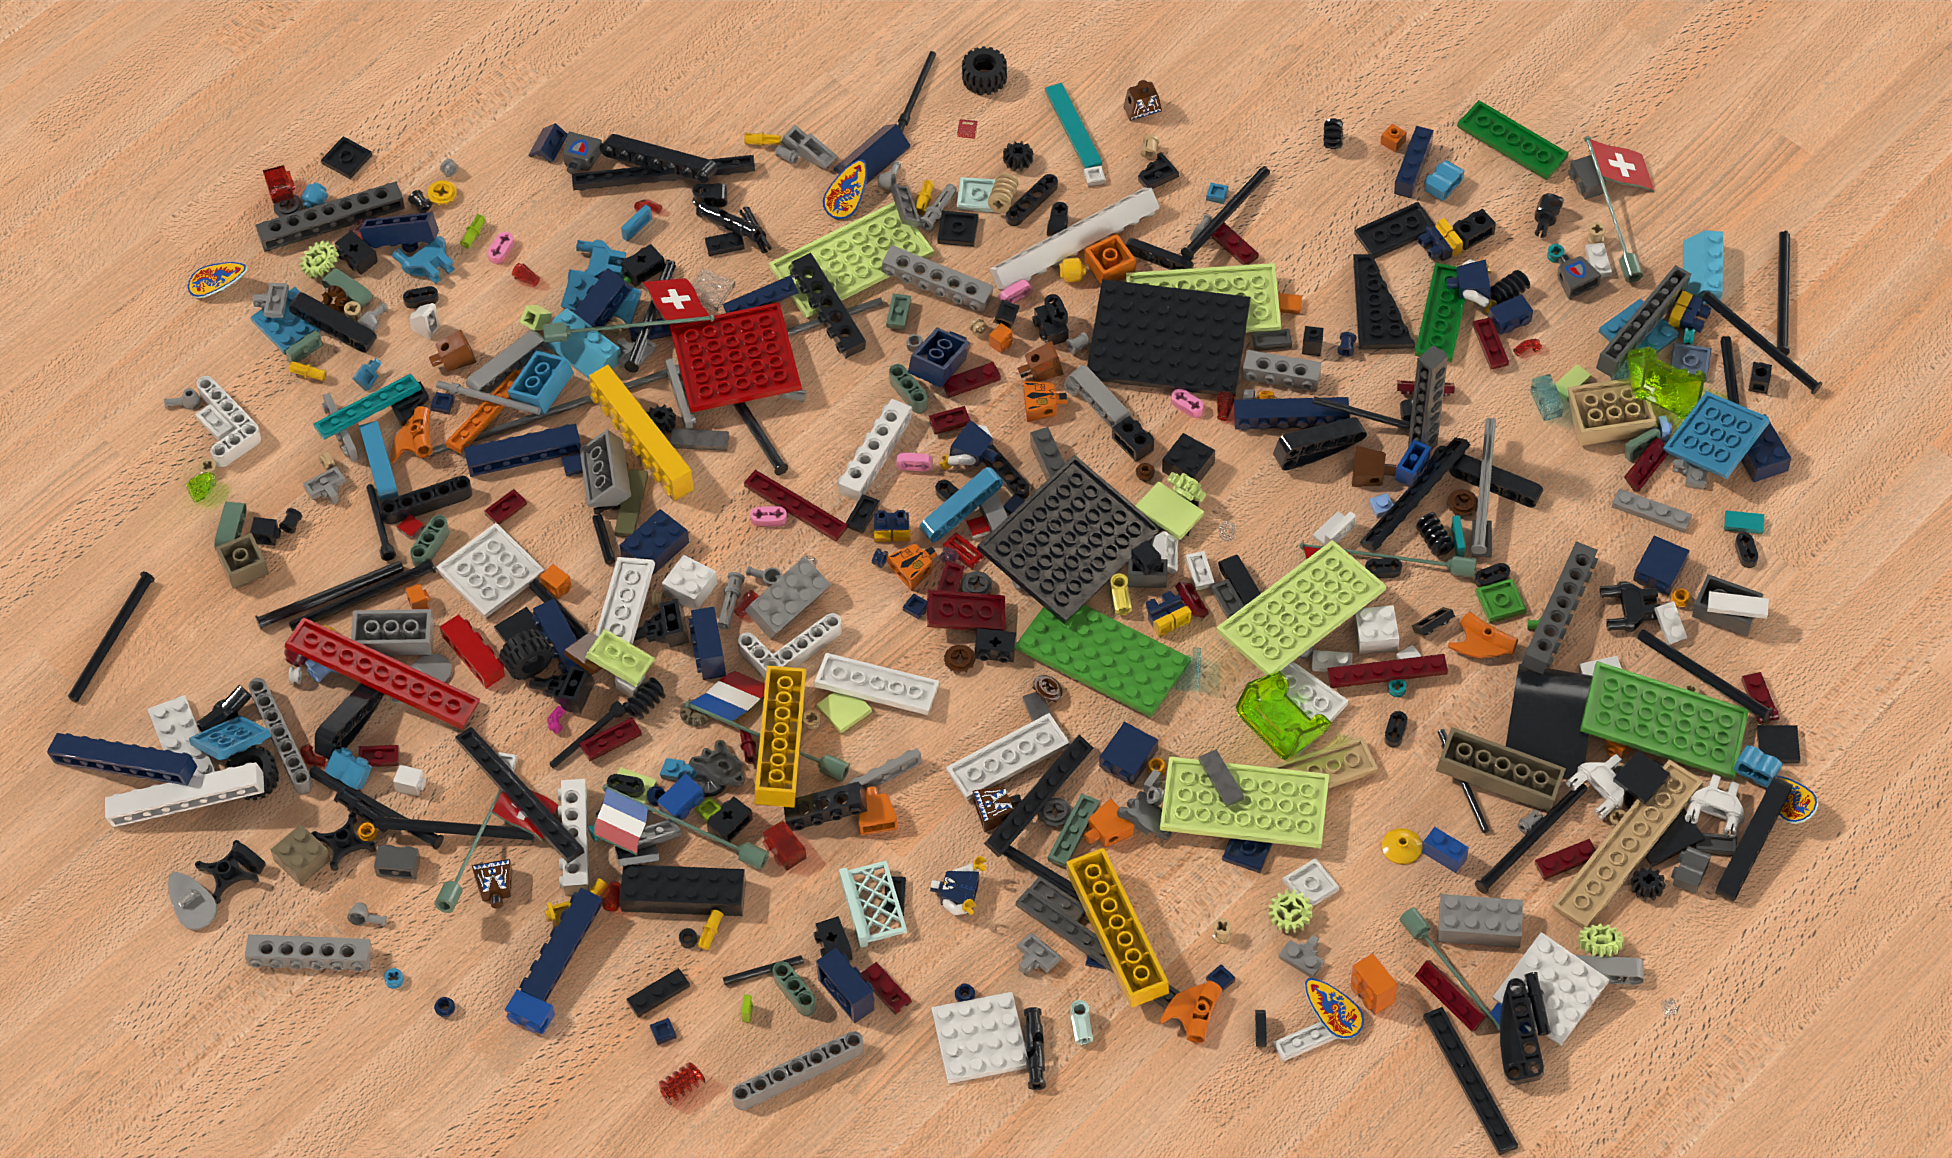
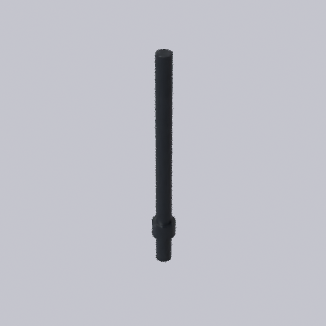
M934 51L929 52L905 110L898 119V127L902 132L910 121L912 109L935 59L936 53Z
M1314 396L1312 404L1399 427V430H1410V421L1406 419H1395Z
M1440 729L1437 733L1442 742L1441 747L1444 749L1448 736L1445 729ZM1459 780L1481 832H1488V825L1469 783Z

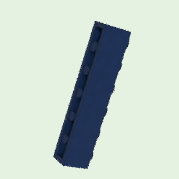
M1323 397V399L1349 406V397ZM1313 398L1234 400L1235 429L1265 430L1268 428L1303 429L1348 419L1350 414L1312 404Z
M575 423L553 429H545L544 431L527 433L521 436L508 437L503 440L490 441L480 445H471L464 448L470 477L577 454L580 453L581 442Z
M582 887L578 893L574 892L572 895L569 909H564L562 912L560 924L552 929L550 941L548 944H543L540 950V958L538 961H533L529 970L531 971L528 978L524 977L519 986L522 992L544 1002L547 1001L602 907L603 898Z

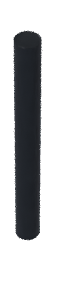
M802 955L782 960L790 966L804 963ZM777 962L722 977L724 985L773 972V967Z

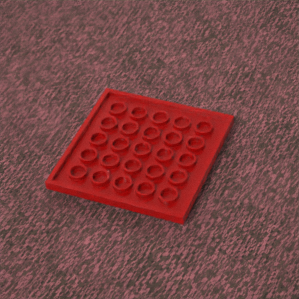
M780 302L714 315L712 322L711 320L670 324L690 413L802 390Z

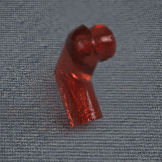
M644 199L634 204L636 212L645 204L651 208V211L657 214L662 210V205L649 199Z
M1536 338L1524 340L1513 349V352L1516 356L1522 355L1529 348L1536 352L1542 348V344Z
M306 744L301 747L300 754L306 764L320 767L325 766L326 758L315 756L311 745Z

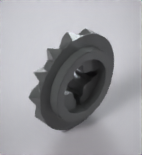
M285 194L276 199L273 208L275 214L280 217L303 209V203L298 196ZM289 203H290V205H291L290 209H289V210H286L287 206H288Z
M973 571L963 577L961 588L964 592L989 594L990 590H992V580L984 572ZM979 581L980 587L974 590L973 585H976Z
M1050 798L1039 811L1041 821L1046 823L1047 826L1051 825L1055 828L1059 825L1064 826L1071 814L1070 805L1061 798ZM1054 807H1056L1058 813L1056 818H1054L1053 814H1051L1053 813Z

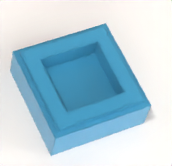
M1211 182L1206 200L1224 204L1229 186Z

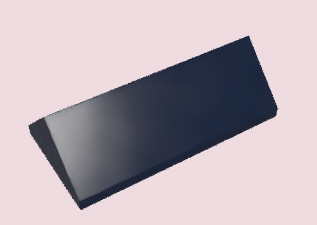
M897 124L885 125L834 168V171L840 174L848 165L862 159L867 167L866 184H868L909 149L910 143Z

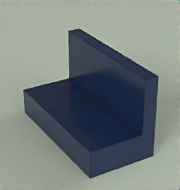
M556 123L543 128L528 156L533 157L540 154L549 163L553 162L568 134Z

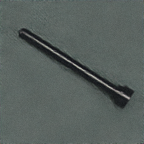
M368 484L366 489L382 545L379 550L382 560L389 561L396 557L395 548L389 544L374 486Z
M616 700L610 705L611 708L605 716L550 761V767H557L580 747L581 742L591 738L613 718H621L627 713L625 707Z

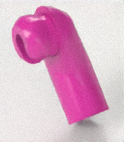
M557 706L547 719L549 730H552L555 734H558L563 728L559 724V719L565 713V710L560 706Z

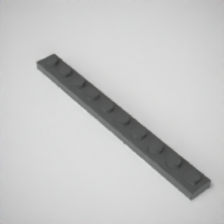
M1029 888L1016 901V906L1113 972L1096 934ZM1169 985V994L1156 998L1153 1001L1166 1009L1174 996L1180 993V991Z

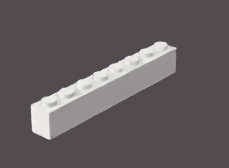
M246 763L243 766L229 767L217 772L192 776L188 786L165 783L152 785L144 789H134L127 793L114 794L113 796L105 797V819L112 827H117L264 793L263 771L257 763Z

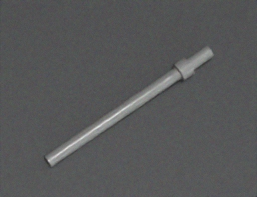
M438 381L436 384L437 388L447 390L451 394H462L537 415L541 412L540 407L461 387L457 383L452 382L450 384Z

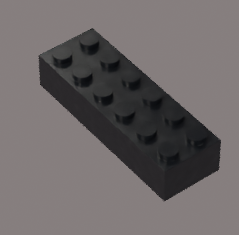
M655 865L623 866L619 898L621 912L710 915L711 910L714 909L722 912L724 916H743L746 888L745 869Z

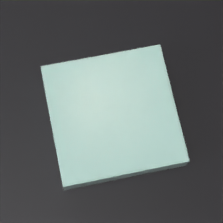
M960 177L957 210L994 212L988 206V198L996 179Z

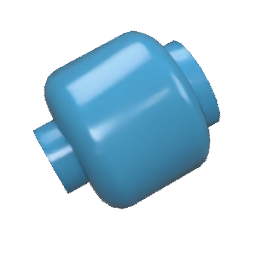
M316 182L308 184L301 195V200L304 202L303 206L308 209L324 204L328 198L327 189Z

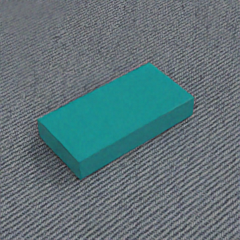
M1725 510L1724 530L1763 534L1764 514Z
M1460 515L1452 517L1451 530L1456 556L1464 557L1465 542Z

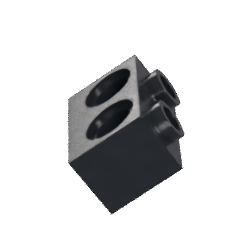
M1482 208L1477 212H1472L1463 220L1456 221L1453 225V231L1463 241L1462 248L1466 251L1494 235L1496 222Z
M1130 415L1112 427V439L1135 462H1138L1154 451L1153 436L1146 432L1141 424Z

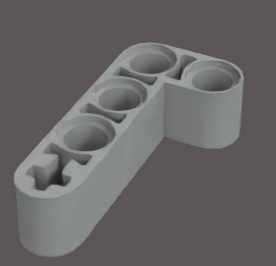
M1082 364L1066 378L1064 382L1065 390L1072 396L1079 393L1111 428L1129 415L1131 416L1124 405L1086 365Z

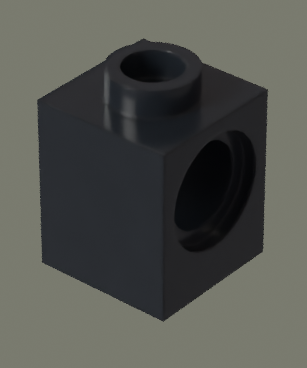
M1002 299L993 322L999 325L1002 323L1011 329L1020 306Z
M1305 326L1302 354L1321 356L1324 328Z
M1753 362L1748 391L1767 394L1772 365L1763 362Z
M254 517L250 533H252L257 544L275 546L277 539L281 536V528L278 527L276 519Z
M1146 540L1132 549L1131 561L1147 576L1160 568L1161 554Z

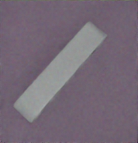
M530 330L469 376L466 386L469 389L488 394L499 386L514 369L520 370L524 367L536 350L543 352L547 348L548 343H545L544 338L539 333Z
M1575 955L1609 979L1608 984L1638 985L1644 982V962L1642 959Z

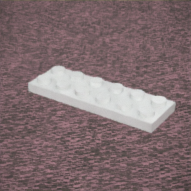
M617 557L595 635L599 637L602 631L606 629L628 643L633 644L655 567L653 560Z
M826 653L815 679L814 687L928 715L939 687V681Z
M185 695L147 709L164 751L171 750L176 753L185 752L190 754L198 766L193 776L215 772L209 755L190 745L189 738L200 732Z
M1050 713L947 766L946 771L967 801L973 798L972 791L992 788L1066 749L1070 742Z

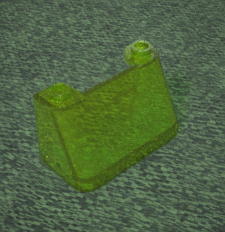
M1651 347L1630 350L1628 352L1627 364L1631 392L1635 395V398L1651 402L1678 415V418L1685 420L1701 399L1706 373L1698 370L1696 374H1691L1688 372L1689 369L1675 368L1657 359L1656 349Z
M1280 671L1248 682L1236 704V712L1281 759L1286 760L1326 733L1332 722L1323 714L1314 715L1310 719L1286 695L1289 690V681Z

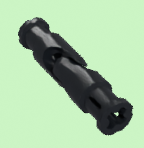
M704 201L699 203L696 208V215L698 217L707 218L709 222L722 226L742 237L747 236L752 241L757 242L762 236L763 230L760 226H754L749 221L718 207H711Z
M1029 1007L1024 1010V1016L1026 1017V1025L1024 1027L1027 1053L1026 1068L1029 1073L1028 1088L1031 1090H1041L1046 1087L1043 1073L1045 1071L1043 1026L1040 1020L1042 1010L1038 1007Z

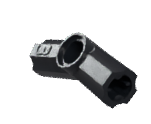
M238 685L226 699L218 701L210 713L196 722L197 727L203 732L237 717L239 710L252 698L251 694L241 685Z

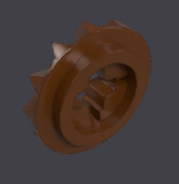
M336 285L325 288V293L321 294L323 296V301L321 302L343 313L344 306L348 303L345 291ZM333 297H336L335 304H331Z
M1460 489L1449 495L1447 505L1449 506V511H1453L1455 516L1457 514L1462 515V517L1465 515L1471 516L1474 511H1477L1478 498L1473 492ZM1460 501L1466 503V507L1463 505L1459 506Z
M954 645L944 655L945 666L950 671H956L958 674L962 671L967 673L968 669L973 668L976 661L974 651L965 645ZM961 654L963 660L958 664L957 659Z
M1039 675L1034 679L1032 688L1036 690V695L1041 696V700L1046 699L1049 703L1050 701L1056 702L1060 699L1063 691L1056 679L1048 675Z

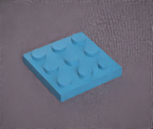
M296 287L288 292L283 318L265 317L264 309L250 317L251 321L284 355L291 345L296 344L315 330L317 332L320 331L317 327L289 311V305L300 292Z
M1640 298L1599 327V333L1611 342L1644 301ZM1662 318L1628 359L1639 367L1679 338L1680 333Z
M239 715L190 737L189 741L191 746L218 760H226L230 755L244 752L252 745L263 743L271 735L268 729Z

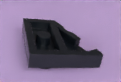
M1160 152L1157 154V159L1154 162H1150L1147 168L1138 175V181L1143 187L1154 189L1178 178L1179 172L1165 155Z
M421 381L418 382L421 385L420 391L391 405L401 426H404L414 415L416 407L423 406L429 400V396Z

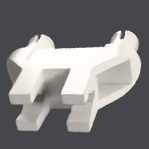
M1617 754L1605 763L1590 762L1581 764L1578 767V772L1566 781L1568 787L1572 785L1570 788L1572 791H1575L1585 781H1588L1606 800L1598 808L1594 809L1596 816L1601 814L1598 817L1601 820L1611 811L1620 809L1623 804L1624 789L1613 782V778L1616 776L1613 770L1619 766V762L1622 760Z
M1713 774L1709 785L1694 792L1687 803L1689 808L1685 815V820L1689 822L1690 817L1693 816L1691 823H1697L1700 811L1727 820L1723 833L1725 836H1728L1731 830L1729 837L1733 838L1737 835L1739 824L1743 823L1745 818L1743 807L1736 796L1739 784L1732 781L1727 792L1719 790L1717 788L1721 777Z

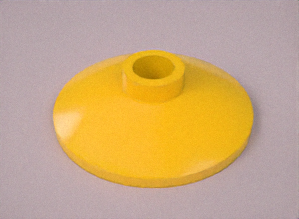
M1397 828L1384 836L1382 851L1385 857L1395 864H1410L1421 855L1422 842L1415 832L1405 828Z

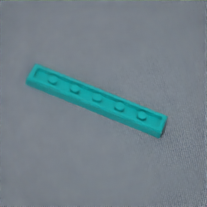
M1062 82L1045 87V93L1084 169L1102 166V160Z
M410 373L313 423V426L322 439L325 440L420 391L421 385Z

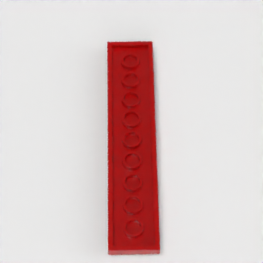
M304 617L285 642L284 648L463 730L480 702V698Z

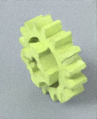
M321 241L320 244L316 242L314 247L309 246V251H304L305 257H301L303 261L300 263L301 270L309 278L313 276L317 279L318 275L323 277L325 272L329 273V269L335 267L333 263L338 262L336 258L339 256L336 252L337 249L329 241L326 243Z
M1171 472L1167 479L1174 486L1172 490L1190 502L1192 499L1202 502L1207 495L1200 488L1201 485L1198 481L1184 473L1180 476Z
M1293 889L1292 893L1285 890L1284 895L1278 892V899L1272 898V904L1268 906L1270 911L1269 919H1272V925H1277L1279 931L1285 928L1286 933L1289 932V929L1296 933V928L1298 927L1304 930L1303 924L1309 925V918L1313 917L1312 904H1309V897L1304 898L1303 892L1297 895L1295 889Z
M1601 923L1598 926L1591 924L1590 928L1584 927V931L1580 930L1578 944L1580 949H1585V953L1591 952L1592 956L1599 954L1600 957H1603L1605 954L1610 957L1611 953L1618 954V950H1622L1624 936H1622L1621 931L1617 932L1616 927L1611 929L1610 925L1604 927Z

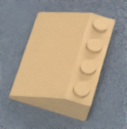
M1642 376L1567 388L1579 446L1636 438L1656 426V418Z

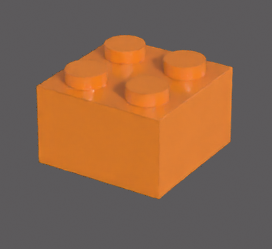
M1118 234L1085 248V263L1100 284L1102 279L1119 281L1126 278V273L1136 272V259Z
M1373 953L1352 966L1350 987L1356 995L1359 994L1366 1009L1371 1010L1376 1015L1395 1003L1397 982Z

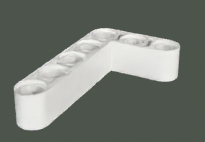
M202 376L197 381L200 397L208 405L211 404L234 429L232 433L211 447V455L216 462V466L226 467L261 442L258 425L213 378Z
M835 613L826 615L774 654L752 633H743L738 638L740 654L766 680L767 666L797 668L839 637L842 633L841 618Z

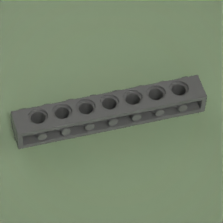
M397 181L280 216L279 218L256 224V229L263 250L266 252L363 222L365 219H373L405 209Z
M1677 265L1671 269L1600 353L1596 369L1610 377L1616 374L1679 299L1682 291L1687 289L1691 273Z
M1434 345L1417 359L1408 448L1413 440L1430 446L1431 450L1438 444L1448 356L1442 349H1438Z
M1577 541L1575 542L1526 650L1521 666L1541 674L1544 673L1546 667L1550 669L1554 657H1551L1552 653L1557 654L1561 644L1558 640H1563L1567 631L1564 626L1565 624L1569 626L1573 614L1570 613L1572 610L1576 611L1579 604L1577 597H1582L1586 588L1583 584L1584 582L1588 583L1592 575L1590 568L1595 569L1598 558L1595 557L1597 549Z

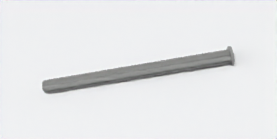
M1487 418L1485 422L1474 545L1471 547V551L1475 554L1487 552L1485 536L1496 420L1494 418Z

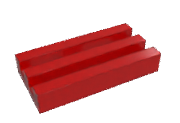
M957 532L943 543L945 550L970 569L974 567V564L977 565L980 559L984 558V555L974 545ZM954 540H957V541H958L959 543H961L963 546H960V545L957 544ZM964 547H966L968 550H970V551H971L972 553H974L976 556L974 557V556H973L972 554H970Z

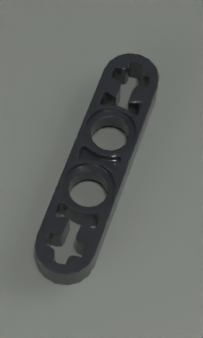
M1047 174L1031 187L1006 212L1007 224L1018 226L1057 190V177L1053 174ZM1035 192H1041L1043 195L1041 197H1035L1033 194ZM1023 203H1028L1031 206L1029 208H1023L1021 205Z
M1130 238L1126 243V247L1133 256L1169 270L1192 269L1194 266L1192 261L1186 260L1181 255L1141 240Z
M992 444L991 450L998 453L995 462H1002L1003 466L999 468L994 467L993 463L986 459H983L982 462L987 467H991L1003 480V485L1012 495L1016 494L1022 499L1029 496V484ZM1007 474H1012L1015 478L1013 480H1006L1004 477Z

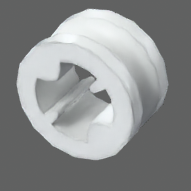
M290 667L289 684L294 682L301 684V667H297V669Z

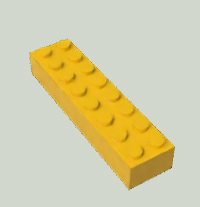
M606 365L590 374V383L588 385L591 390L590 397L595 404L598 403L603 415L611 419L614 429L621 432V437L625 443L629 442L635 456H640L643 466L647 470L650 469L654 480L657 483L660 482L663 486L665 494L668 497L671 496L676 501L693 491L692 470L611 367Z
M767 666L754 805L795 808L806 683L805 668Z
M1105 848L1067 861V874L1130 1008L1169 994V982Z

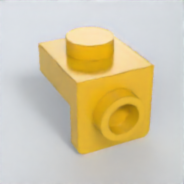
M570 900L556 905H552L551 902L547 903L548 910H545L547 922H552L553 928L554 926L558 927L560 924V916L564 909H569L571 905Z

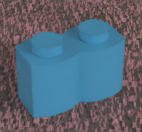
M1447 160L1442 164L1439 163L1434 173L1426 177L1424 181L1425 191L1444 201L1461 183L1465 170Z
M1747 745L1739 756L1734 770L1738 774L1746 778H1752L1759 785L1768 788L1773 777L1778 776L1783 763L1776 757L1766 755L1758 748Z
M341 748L333 751L325 772L358 790L364 788L373 767L368 764L366 759L356 758L352 755V751Z

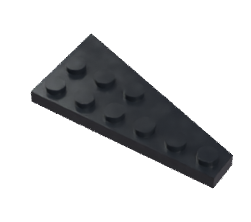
M1353 254L1358 349H1414L1415 342L1411 339L1409 330L1402 320V315L1387 289L1386 282L1382 279L1373 255Z

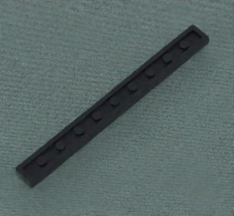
M754 155L710 159L715 162L718 168L713 176L755 171ZM641 166L572 174V185L574 191L612 186L619 187L631 184L638 185L649 182L656 183L668 180L675 181L686 178Z
M472 727L455 736L456 742L567 863L585 853L584 848Z

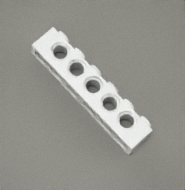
M891 399L888 405L885 404L882 409V415L879 419L875 420L872 431L868 432L865 436L864 444L862 447H858L854 460L848 463L845 474L841 475L837 485L839 486L840 495L857 502L862 494L865 495L911 421L912 406Z
M585 779L561 780V788H558V800H562V805L558 806V816L562 818L561 824L572 836H577L575 839L584 848L585 852L570 863H567L563 858H559V868L563 870V876H559L560 888H564L565 896L573 895L574 892L578 893L581 887L589 890L588 808Z

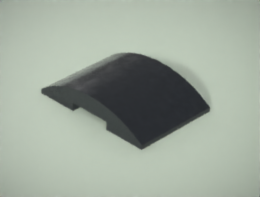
M1519 664L1506 747L1566 768L1562 779H1570L1578 772V767L1585 763L1589 734L1580 731L1592 675L1546 668L1544 673L1541 674Z

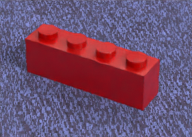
M458 614L440 626L443 639L485 689L505 677V666L500 658L497 659L494 656L492 648L483 643L481 635L472 630V626L467 619H463Z

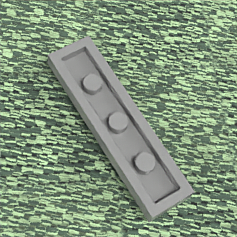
M673 358L665 360L666 371L685 429H693V423H696L694 413H690L688 408L689 404L687 396L684 395L685 387L683 380H679L681 375L679 366L674 364Z
M330 392L324 394L322 407L325 414L329 413L331 415L338 411ZM347 429L336 433L338 442L342 441L343 443L341 448L344 455L349 456L351 462L358 460L356 448Z
M1622 489L1618 490L1612 503V508L1683 533L1686 532L1692 517L1690 513Z
M918 748L912 751L908 750L902 756L888 760L884 765L869 770L867 774L861 777L853 778L847 784L859 781L866 792L868 787H877L922 764L921 753Z

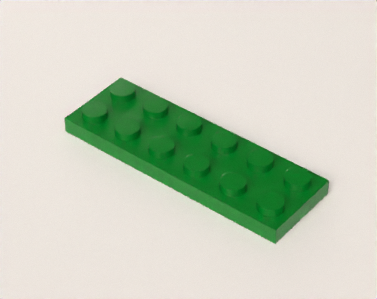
M1480 100L1475 103L1457 124V127L1546 180L1551 177L1569 155L1567 151Z
M1435 263L1415 356L1420 357L1434 345L1446 353L1448 356L1447 362H1452L1466 300L1459 297L1458 288L1447 289L1446 278L1456 277L1457 266Z

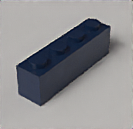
M1416 126L1395 180L1394 194L1412 199L1433 143L1434 130Z
M428 212L365 219L360 227V232L363 240L369 246L379 248L381 246H397L406 243L408 245L416 242L429 243L435 240L439 229L434 213Z
M555 599L534 607L533 623L536 627H540L541 633L554 651L553 658L558 659V667L561 673H569L571 666L581 667L564 655V650L574 644L577 639Z

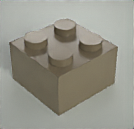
M252 533L215 547L219 561L233 589L269 574L264 557Z
M302 824L270 849L274 862L300 886L331 861L328 849Z

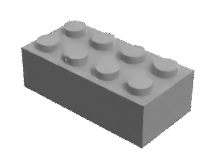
M804 556L744 611L772 639L831 584Z
M432 609L353 610L352 640L386 656L432 655L434 634Z
M1441 894L1438 942L1520 948L1523 900Z

